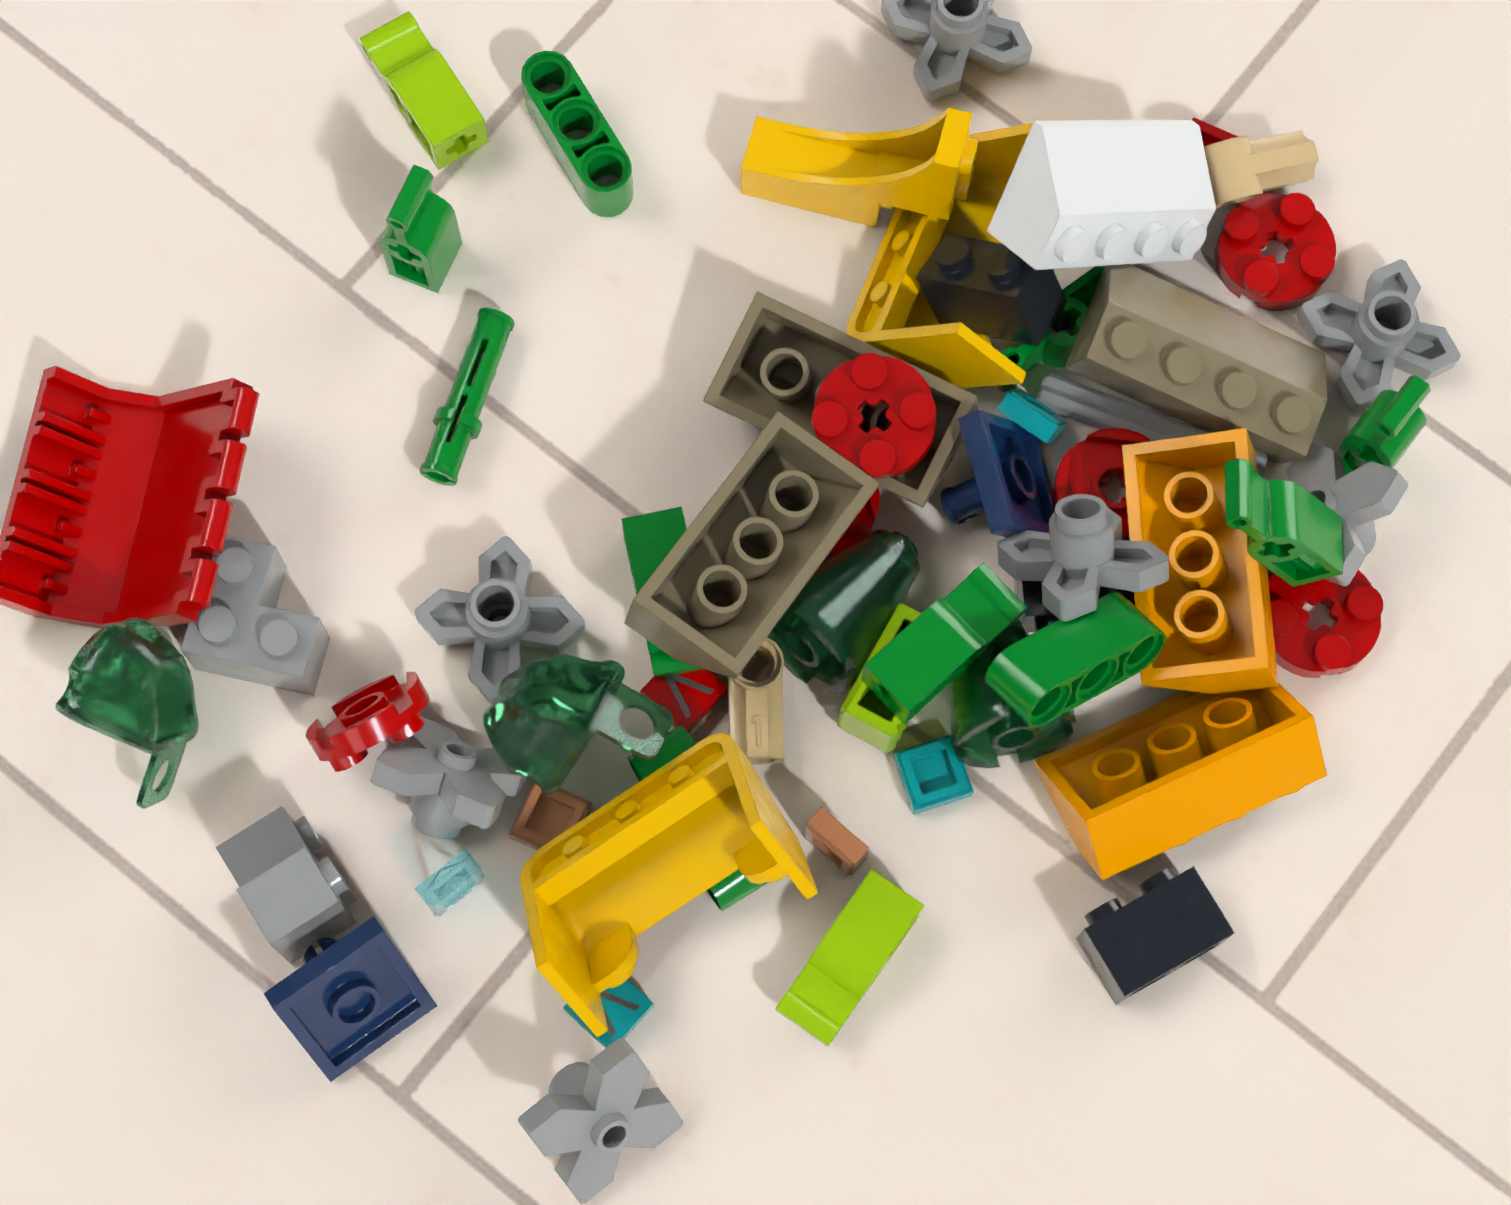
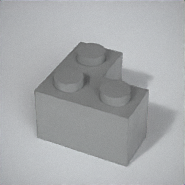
M226 535L222 554L212 557V561L218 563L219 568L210 606L208 609L199 611L197 622L188 623L180 651L195 670L314 696L330 641V636L318 617L276 608L287 571V566L276 546Z
M281 806L215 847L239 885V888L236 890L267 941L290 964L302 958L310 945L314 949L319 947L320 945L317 940L327 937L333 938L356 923L347 906L357 901V899L328 856L320 861L317 860L314 854L322 850L324 846L305 816L294 822Z

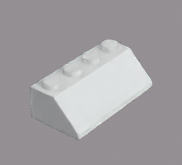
M1192 120L1034 121L987 232L1035 270L1192 260L1194 254L1201 248L1206 239L1208 224L1216 210L1200 126Z

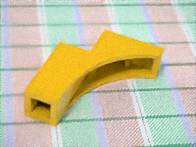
M948 107L939 116L923 124L901 130L873 133L819 130L756 116L741 166V194L875 228L877 227L882 207L891 210L893 207L949 221L954 199L966 201L973 176V164L979 144V139L969 137L973 113Z

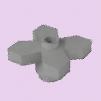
M882 0L881 13L893 37L925 44L914 64L913 76L925 100L928 102H933L959 91L967 59L999 74L1029 63L1032 45L1020 22L988 15L995 0Z
M1403 259L1372 272L1367 280L1362 304L1336 292L1329 291L1303 303L1297 314V319L1312 344L1349 352L1335 385L1350 411L1354 413L1368 408L1381 391L1390 390L1394 367L1411 375H1417L1426 381L1452 369L1461 357L1459 350L1445 327L1419 322L1418 311L1414 303L1421 286L1407 262Z
M1311 443L1307 456L1293 460L1286 471L1291 482L1302 486L1342 517L1343 574L1329 577L1325 580L1341 586H1347L1375 545L1376 531L1374 520L1393 513L1408 488V482L1396 469L1372 461L1345 475L1344 461L1333 449Z
M1076 494L1061 499L1056 504L1055 512L1049 519V533L1025 530L997 542L998 565L1016 581H1043V605L1063 622L1095 611L1100 586L1140 593L1169 581V557L1150 541L1122 540V518L1108 508L1102 499L1093 495Z
M508 536L502 537L479 556V584L470 593L440 588L417 607L414 612L418 623L438 645L474 644L468 677L470 682L493 706L500 704L522 685L521 646L561 652L586 630L583 617L564 596L527 597L532 563L527 555ZM498 616H508L504 620L493 622V619Z
M422 717L425 722L424 726L414 735L403 740L401 747L388 746L377 757L370 780L371 783L404 797L411 796L409 808L413 813L411 818L412 825L421 833L438 839L457 837L460 834L461 828L469 823L482 829H488L499 817L505 796L515 797L525 785L532 763L529 759L501 748L475 749L469 744L461 742L454 729Z
M618 1038L590 1060V1065L585 1062H575L562 1068L552 1079L549 1086V1094L518 1118L519 1124L544 1157L561 1154L554 1170L580 1204L587 1203L613 1182L622 1147L655 1148L683 1125L682 1118L658 1087L643 1090L650 1072L624 1038Z

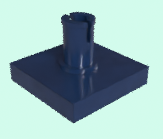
M980 409L959 418L958 421L975 477L951 488H944L941 491V503L949 520L953 524L960 525L968 519L985 513L991 534L1007 538L1025 530L1049 533V519L1055 512L1056 504L1038 438L1014 421Z
M374 916L339 941L330 937L317 940L323 952L318 955L314 947L310 945L304 954V965L263 993L272 1009L330 1082L437 1007L429 992Z

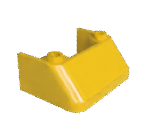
M1033 123L969 135V137L979 139L973 164V176L966 201L954 199L949 221L896 207L849 318L846 334L960 388L1023 384L1026 372L995 349L992 339L987 335L974 333L961 322L938 323L916 276L946 233L1002 244L988 233L987 229Z
M717 733L701 740L539 848L527 860L521 870L520 882L536 968L597 1038L608 1031L600 993L608 988H615L623 984L634 972L635 962L639 955L636 937L738 869L750 883H773L788 875L807 900L818 894L798 838L750 761L729 734Z

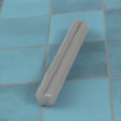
M1047 373L1044 376L1036 395L1038 401L1056 413L1098 429L1123 428L1145 435L1151 441L1211 433L1054 373ZM1255 449L1258 474L1262 477L1267 465L1268 456Z

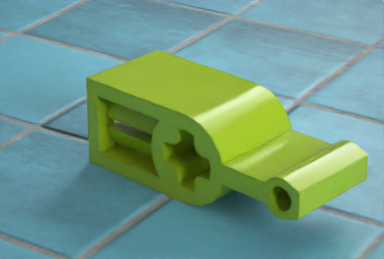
M410 11L359 38L363 51L386 83L395 104L438 170L489 142L484 117L442 54L432 47Z
M871 869L818 944L807 964L782 997L775 1010L829 1047L853 1010L865 996L921 915L924 905Z

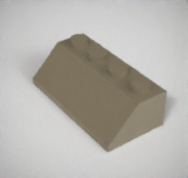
M1130 264L1107 265L1104 267L1065 365V369L1205 431L1213 433L1246 428L1254 449L1265 453L1268 456V460L1277 464L1307 456L1328 401L1325 353Z
M757 291L703 402L760 430H764L777 411H779L817 438L811 421L812 412L814 410L816 394L826 377L839 365L856 359L859 355L865 353L897 357ZM909 364L922 375L930 387L937 410L935 437L927 454L914 468L905 474L892 478L889 476L882 479H873L880 483L879 487L924 508L963 440L958 419L978 409V396ZM882 402L875 407L865 404L859 411L864 418L860 428L866 433H869L874 427L880 428L884 432L891 424L885 416L889 407Z
M777 411L634 597L624 623L673 659L736 679L871 498L880 483Z

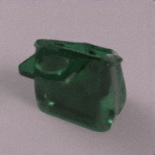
M130 617L122 623L108 624L94 633L83 645L68 668V685L62 697L56 702L55 708L58 713L82 726L151 754L136 801L137 806L145 809L165 800L169 795L186 744L198 732L199 720L193 680L184 656L149 622L142 618ZM168 760L166 773L158 787L153 790L155 777L161 766Z
M557 654L550 658L530 663L507 675L499 685L498 699L487 707L483 714V724L493 748L511 774L518 772L526 776L541 788L542 794L548 795L560 788L595 733L642 759L650 760L658 754L673 724V715L667 708L622 684L625 670L620 663L614 660H605L603 662L590 661L569 654ZM628 708L642 710L653 722V734L643 739L630 736L620 724V713Z

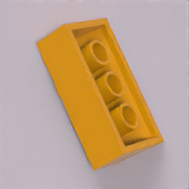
M1241 428L1122 445L1130 541H1150L1169 557V581L1140 593L1134 592L1135 607L1163 631L1166 636L1161 652L1148 667L1140 672L1141 683L1144 686L1209 694L1279 687L1267 568L1247 553V534L1240 529L1227 526L1225 520V462L1241 458L1251 462L1252 470L1258 473L1256 452L1247 429Z
M1279 683V687L1223 694L1184 691L1034 760L1077 850L1099 877L1105 880L1117 873L1126 872L1137 864L1173 847L1184 845L1191 839L1220 825L1240 819L1248 812L1278 798L1296 793L1304 786L1326 777L1327 772L1314 716Z

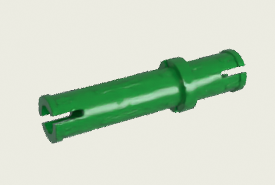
M479 309L476 324L459 364L458 372L445 406L438 407L433 419V423L437 428L425 461L421 464L420 474L438 484L456 485L457 475L471 440L478 438L482 428L479 416L491 383L496 375V370L510 331L513 330L515 321L509 315L496 309Z

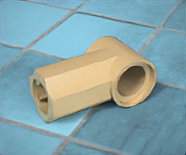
M1302 130L1271 135L1249 141L1248 136H1240L1204 147L1216 208L1263 195L1265 191L1296 185L1314 179L1315 166L1319 161L1315 142L1309 140Z
M767 637L754 655L761 656L769 662L772 668L770 677L764 681L753 682L744 678L741 673L736 679L727 676L729 735L744 752L751 765H767L784 761L782 676L784 657L777 643Z

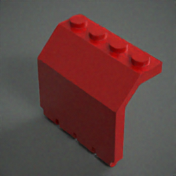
M58 366L44 369L0 534V605L37 618L119 632L197 622L199 611L208 609L210 606L219 564L212 561V557L221 555L233 509V504L227 502L226 498L237 493L247 446L241 443L240 440L241 438L249 437L251 434L260 394L253 390V386L235 378H229L161 396L107 388Z

